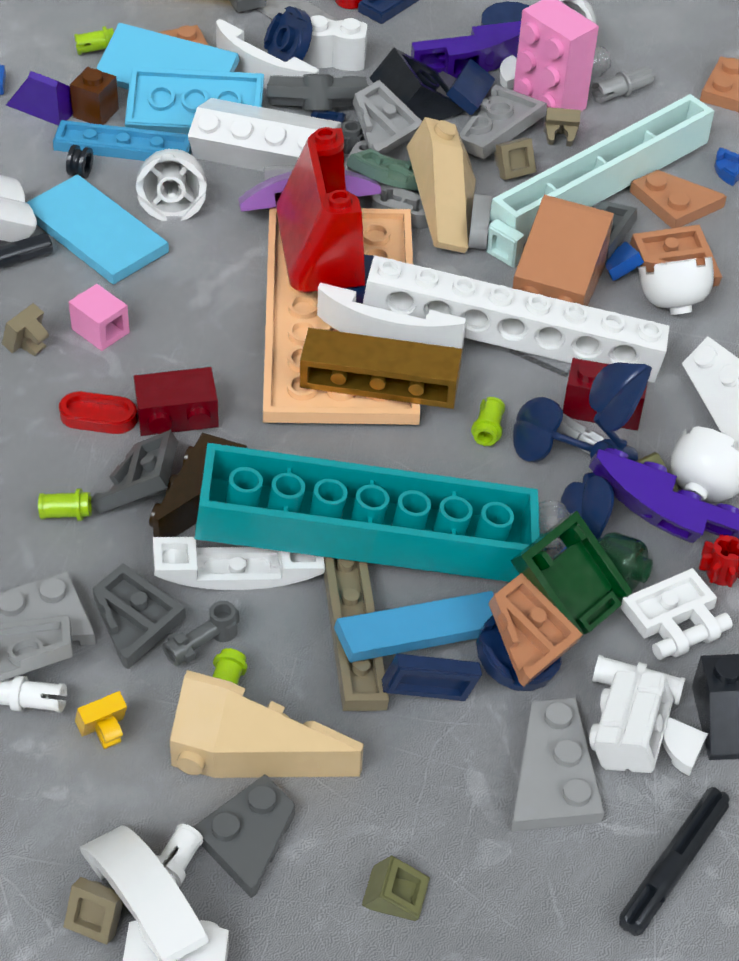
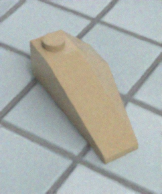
M425 117L408 143L407 151L433 245L437 248L465 253L469 247L476 183L475 175L456 125L445 120L439 121Z
M189 670L186 671L170 736L171 765L173 767H177L190 775L202 774L213 778H260L264 774L268 777H360L363 763V743L316 721H307L301 724L283 713L284 706L270 701L267 707L243 696L245 688L233 682Z

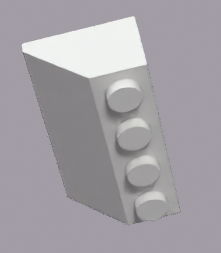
M210 98L197 107L188 133V140L192 155L196 159L264 172V167L295 165L308 137L312 133L323 127L341 128V122Z

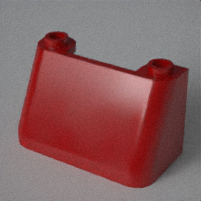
M319 128L308 137L277 201V219L289 283L292 288L301 292L318 291L320 283L340 288L365 285L362 210L357 196L346 191L342 128Z

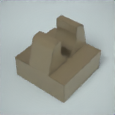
M547 107L544 132L549 145H553L556 134H564L566 136V146L570 147L573 145L580 124L581 110Z
M525 137L495 145L496 166L499 168L501 179L507 180L536 172L532 138Z
M32 303L9 320L5 325L2 345L12 354L19 348L33 356L40 353L46 348L43 341L49 337V333L41 325L44 312Z
M80 877L71 886L63 927L107 945L116 936L124 903L113 889L103 886L100 882Z

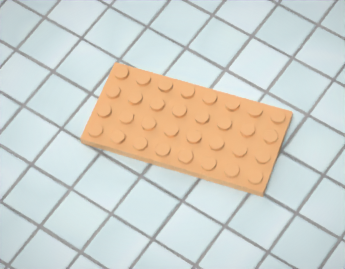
M269 208L263 423L419 425L420 404L300 388V358L308 327L331 331L338 330L317 316L318 291L301 292L291 287L277 219V208ZM361 208L364 254L413 264L411 209Z

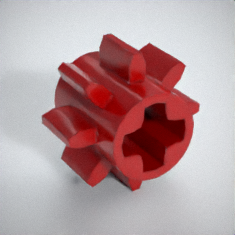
M722 534L715 540L714 544L709 541L704 542L698 568L699 570L706 571L710 583L732 587V584L739 578V539Z

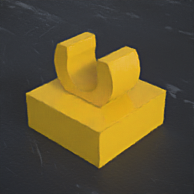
M117 691L77 708L75 723L82 737L96 731L104 749L121 743L120 737L123 736L118 721L124 719L127 709L121 692Z

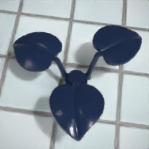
M618 362L607 365L595 377L589 394V403L591 408L597 411L594 422L610 439H604L591 445L556 432L563 420V410L552 399L536 397L527 401L517 414L513 429V443L516 453L525 461L539 462L550 453L553 440L556 439L591 452V458L598 449L613 448L625 452L628 455V459L637 461L638 453L636 449L627 445V440L620 438L614 431L622 428L633 415L646 388L652 367L646 364ZM593 472L586 473L583 476V483H570L565 488L560 500V520L578 511L598 542H600L614 504V491L608 480L596 476Z

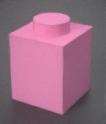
M95 284L68 302L72 330L99 350L103 351L130 333L128 306L100 285Z

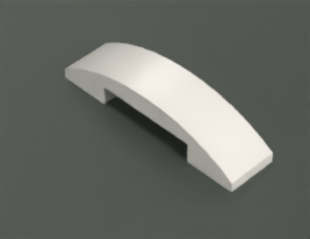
M222 19L216 21V48L238 53L240 61L235 72L264 74V88L267 89V84L272 75L303 76L304 74H319V69L296 57L284 62L244 41L243 30Z
M320 283L318 286L317 316L340 332L463 348L466 318L429 309L426 319L357 303L356 291Z
M153 537L152 541L154 576L191 587L214 590L265 589L298 583L322 575L325 572L324 557L255 547L196 548L194 537Z
M121 825L80 846L81 854L100 880L106 878L136 919L143 939L159 961H176L209 943L205 930L174 879L154 852L134 831Z

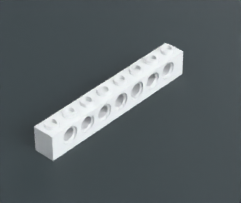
M375 255L367 279L363 304L426 319L429 309L466 318L464 338L568 363H572V358L605 364L618 362L646 364L652 367L648 382L652 383L656 381L667 351L669 326L654 321L643 320Z

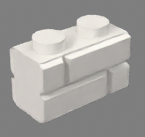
M617 671L614 674L610 689L605 688L602 691L600 701L602 716L599 723L592 725L589 741L591 749L596 751L601 767L605 770L625 771L629 769L631 772L652 773L654 771L674 700L667 678L662 673L642 672V675H638L637 672Z

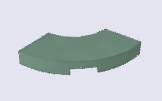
M371 148L351 154L346 164L348 167L368 178L393 187L419 191L410 161L393 159Z

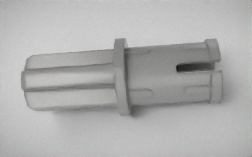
M647 66L628 73L620 71L616 73L615 77L593 83L592 88L599 89L592 90V94L598 103H603L621 95L627 97L630 96L632 91L650 85L655 77L652 74L651 68Z

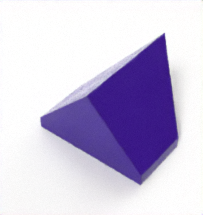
M30 71L27 79L6 104V106L58 126L61 120L67 121L73 115L70 86Z

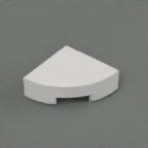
M513 55L504 59L500 66V84L508 89L514 87L517 58Z
M669 717L662 743L672 759L671 763L674 767L690 776L708 733Z

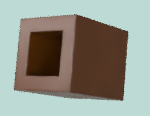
M86 67L70 84L73 118L92 124L104 125L119 110L116 76L98 69Z

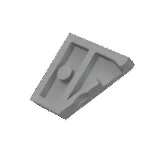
M380 80L354 95L352 103L368 148L382 155L410 140L422 123V120Z

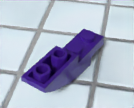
M521 21L472 26L470 36L412 42L411 57L433 68L438 73L444 71L457 78L464 65L470 59H473L485 71L489 72L500 68L501 63L507 57L513 55L517 58Z
M613 448L598 449L591 458L590 469L596 476L608 480L613 488L615 498L653 526L690 543L698 540L704 531L718 536L722 534L724 536H734L739 539L738 508L723 503H718L715 506L703 502L700 495L691 491L678 490V492H674L673 488L677 475L668 473L665 466L655 462L646 461L642 464L630 460L625 452Z

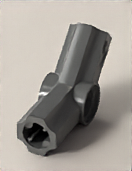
M304 74L303 76L272 75L267 84V97L270 105L303 106V109L332 110L333 106H353L352 102L355 93L369 85L364 76L333 77L330 74Z

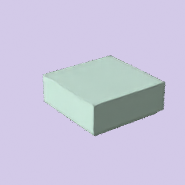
M496 219L489 224L486 252L515 268L523 252L525 235Z

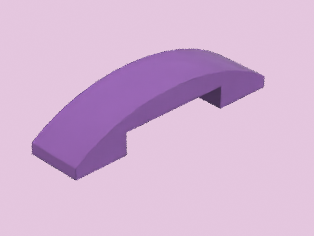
M345 170L346 191L357 197L381 194V186L377 181L362 174ZM291 172L269 178L245 192L238 198L241 212L276 207L275 193L283 191Z

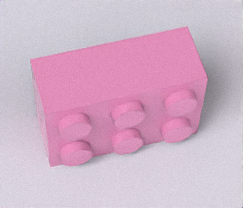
M541 0L523 9L513 91L547 103V107L585 110L599 26L559 0Z

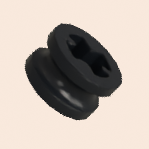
M73 144L67 154L66 172L71 176L79 173V176L82 178H87L93 165V150L90 147H85L81 150L80 146Z

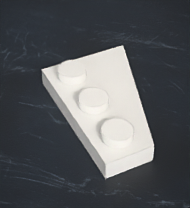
M707 336L683 361L682 365L719 430L735 440L732 447L739 452V358Z

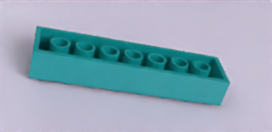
M207 443L194 537L196 540L511 582L520 574L510 560L540 537L538 489Z

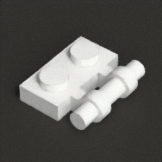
M693 568L622 599L621 610L644 639L657 633L664 639L652 645L653 653L659 660L670 655L676 658L686 654L691 646L702 641L705 643L715 641L721 637L722 632L731 629L733 626L732 620L727 613H722L716 617L710 613L709 610L715 607L717 597ZM691 619L695 624L691 628L682 631L677 625Z

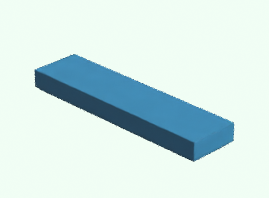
M61 120L53 139L54 151L69 152L70 147L74 144L80 146L81 150L85 147L92 148L93 155L145 161L156 151L168 148L183 150L190 155L192 153L188 134Z
M492 591L338 618L334 630L349 663L476 639L484 623L493 615L488 603L494 594Z

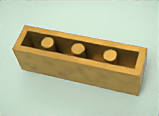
M308 327L300 358V388L454 409L460 377L462 349Z

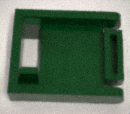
M578 511L565 516L510 560L518 573H522L582 634L590 633L622 605L621 602L624 597L632 594L630 586ZM559 536L566 549L554 559H551L546 551L541 550Z

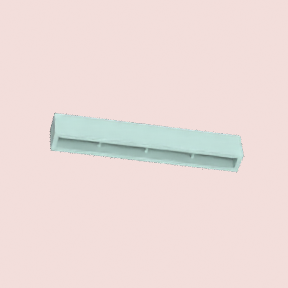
M691 94L496 196L491 202L489 224L496 219L502 221L524 234L525 244L544 194L592 207L627 188L633 180L659 170L707 144L715 110Z

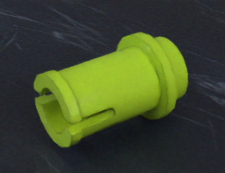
M102 26V30L74 34L78 55L106 49L114 33L113 28L107 29L106 26Z
M487 397V401L484 399L481 401L478 419L473 422L471 427L474 440L483 446L495 444L503 433L500 424L505 411V404L497 397Z
M77 488L75 493H40L38 497L39 517L41 520L46 518L76 517L78 521H83L84 517H91L92 515L91 493L83 492L82 488Z
M222 649L221 653L217 654L213 659L215 670L212 677L238 685L240 676L245 675L248 669L245 655L236 649Z

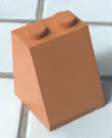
M544 194L514 274L512 288L588 306L605 268L614 213Z

